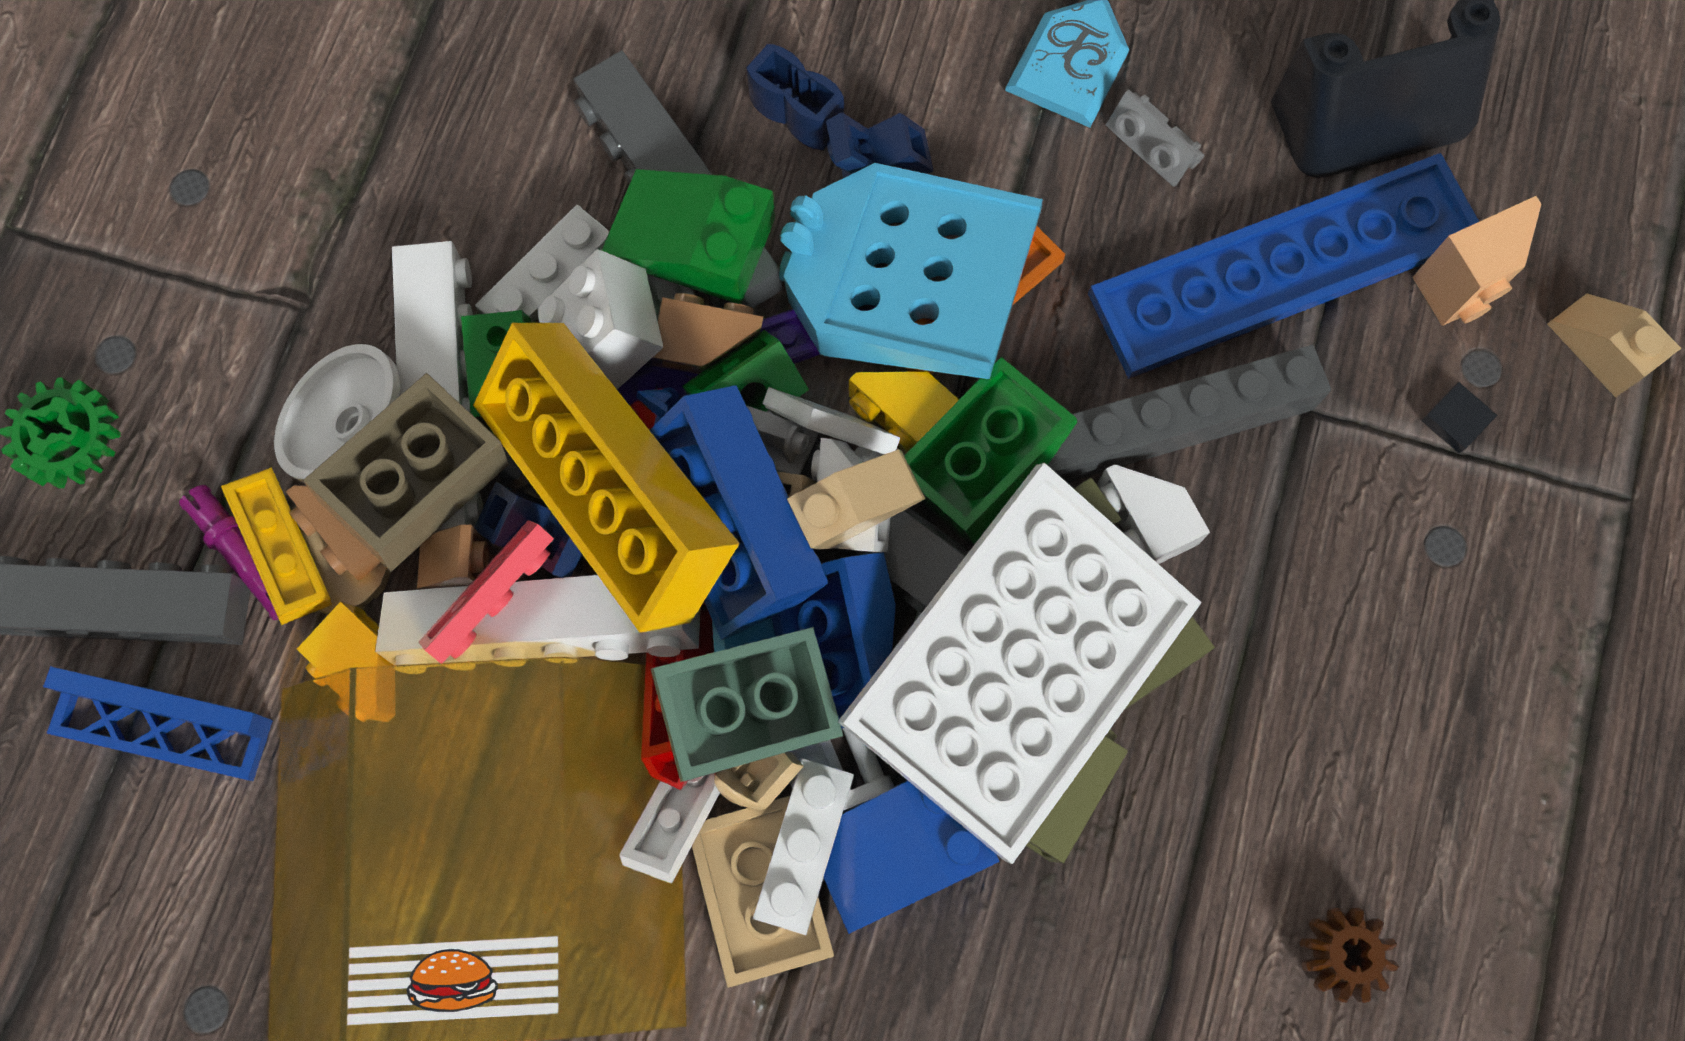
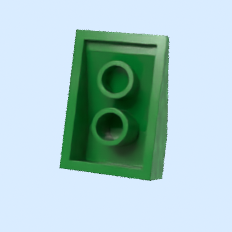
M636 169L602 251L645 268L648 275L733 303L742 304L775 220L773 191L723 175Z
M1001 357L994 364L990 379L980 378L904 457L925 497L921 502L973 547L1033 468L1038 464L1045 463L1048 465L1078 421L1073 414Z

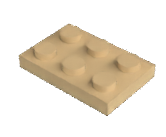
M790 796L774 800L768 808L763 810L746 808L707 819L692 845L728 988L834 957L819 898L816 901L807 935L753 919Z

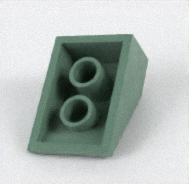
M813 627L651 669L680 782L843 736Z

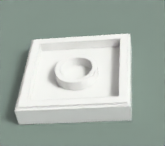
M768 387L763 401L765 408L807 429L882 454L895 451L900 441V437L852 415Z

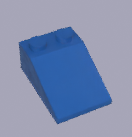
M884 552L844 557L822 563V570L828 580V584L800 604L772 617L776 636L813 627L839 719L892 652L895 601Z
M907 781L842 814L824 874V880L847 932L850 934L1000 861L991 849Z

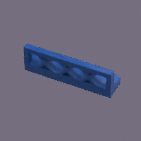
M51 666L43 685L44 688L61 692L46 734L248 781H254L273 722L269 718L252 712ZM78 697L92 700L102 718L83 730L68 728ZM107 704L119 706L120 708L111 713ZM135 711H140L144 714L151 731L132 742L126 741L116 722ZM156 715L171 719L160 724ZM185 722L192 723L202 742L182 754L176 753L166 733ZM206 727L219 729L221 731L210 736ZM107 728L111 737L99 735L97 733ZM235 733L250 737L241 767L225 764L216 747L217 744ZM157 740L161 749L146 745ZM207 751L211 760L198 758L197 756Z

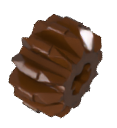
M1330 908L1327 910V922L1319 918H1314L1309 922V926L1317 936V939L1302 938L1299 943L1305 950H1312L1314 958L1303 961L1301 967L1304 971H1320L1313 984L1316 990L1325 992L1332 988L1334 1000L1347 1003L1353 995L1358 1002L1366 1003L1371 1001V988L1382 992L1390 988L1388 981L1381 972L1397 971L1399 968L1398 963L1394 960L1385 959V951L1393 950L1397 942L1393 938H1378L1383 930L1384 922L1379 918L1370 919L1366 922L1364 911L1361 908H1350L1346 915L1340 908ZM1343 945H1353L1354 948L1351 950L1350 956L1355 961L1354 965H1345L1343 963L1347 958V953L1342 948Z

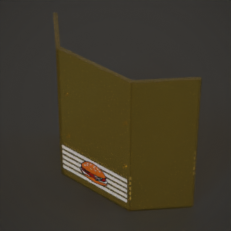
M545 657L449 662L443 664L353 667L283 688L268 1041H540L686 1027L683 864L671 884L623 866L619 856L660 783V780L650 776L641 760L646 665L572 657Z

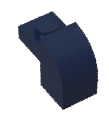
M842 112L826 120L830 141L827 143L828 153L833 163L841 168L843 178L873 163L925 174L934 171L925 129L902 113H898L868 129Z
M495 482L474 528L493 544L504 547L528 520L539 524L554 538L546 547L550 551V555L542 567L558 577H571L576 566L584 559V556L544 501Z

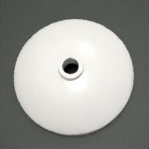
M355 344L330 353L309 369L288 396L276 425L274 437L275 454L279 465L287 474L304 482L303 480L400 396L399 373L392 359L374 346Z

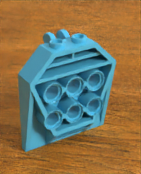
M873 163L814 192L812 198L805 195L797 196L793 200L790 207V215L796 222L785 224L780 234L781 242L792 252H785L780 265L779 278L785 282L788 301L820 355L990 379L1041 213L1043 199ZM891 223H902L898 226H889ZM949 235L959 236V238L956 239H947L944 237ZM880 263L889 264L887 267L884 268L873 267L874 265ZM936 276H943L947 278L946 280L940 282L930 280L931 278ZM864 305L875 306L874 309L869 311L858 310L859 307ZM922 318L934 320V322L927 325L915 323Z

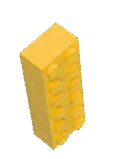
M512 323L473 406L498 440L501 441L503 447L640 633L691 623L740 543L564 323Z

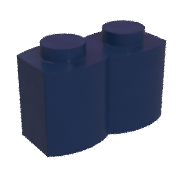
M767 44L746 67L749 97L753 106L766 118L786 124L791 134L804 145L813 149L824 150L827 147L828 141H830L826 120L841 112L844 113V96L842 92L827 77L813 71H806L801 61L787 49Z

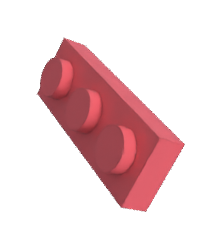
M528 520L421 638L418 643L441 664L449 656L456 659L462 655L476 638L477 634L473 631L476 625L486 614L491 617L497 615L511 600L514 592L510 590V587L523 573L528 576L532 575L547 560L550 551L546 547L554 538L539 524Z

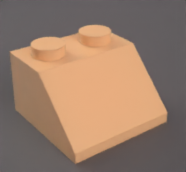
M1537 196L1449 235L1412 277L1442 326L1461 318L1464 324L1479 318L1492 308L1489 304L1490 302L1502 297L1512 289L1509 282L1525 267L1541 208V202Z

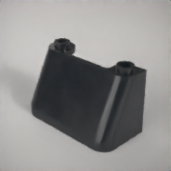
M1459 0L1448 15L1447 24L1451 34L1449 40L1368 61L1363 60L1355 42L1346 35L1326 33L1303 39L1271 100L1276 117L1299 170L1307 176L1324 178L1457 143L1465 139L1479 120L1501 19L1494 0Z

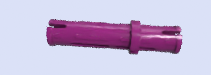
M199 485L189 490V494L195 500L191 501L188 496L183 495L179 505L205 534L203 537L204 543L210 550L219 551L269 613V617L272 620H279L234 516H230L207 485Z

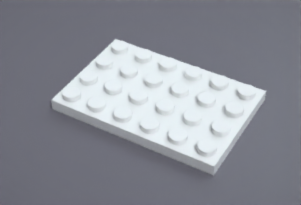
M1045 463L1038 464L852 702L838 723L1001 859L1013 864L1202 602Z

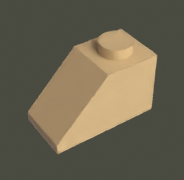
M1588 293L1547 324L1614 397H1617L1642 380L1681 349L1645 310Z
M899 449L835 472L787 498L811 549H832L925 499L902 451Z

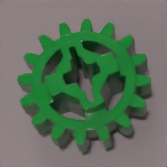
M58 377L53 389L41 381L37 382V395L31 398L21 392L18 395L19 401L23 405L20 410H6L5 414L14 421L12 426L0 429V435L12 441L1 449L2 454L14 460L11 467L15 471L27 476L28 479L41 486L48 482L59 489H64L68 477L80 485L84 484L86 479L84 471L90 468L95 472L101 473L103 467L98 461L102 455L114 457L116 452L107 446L108 440L121 437V432L110 425L119 416L116 411L107 406L109 400L80 380H77L72 385L64 378Z

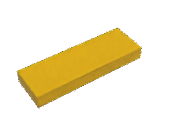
M272 467L221 485L281 625L331 606V598L301 531L289 513L291 509Z

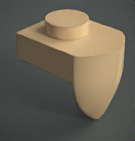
M789 751L715 772L714 782L718 791L730 802L755 810H763L768 808L804 766Z

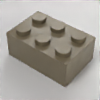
M426 372L303 481L318 502L392 572L504 470L509 463L501 441Z

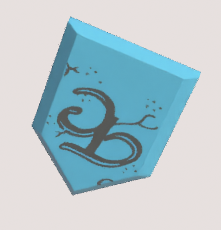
M1086 0L1044 13L1005 91L1091 128L1129 52V47L1109 1Z

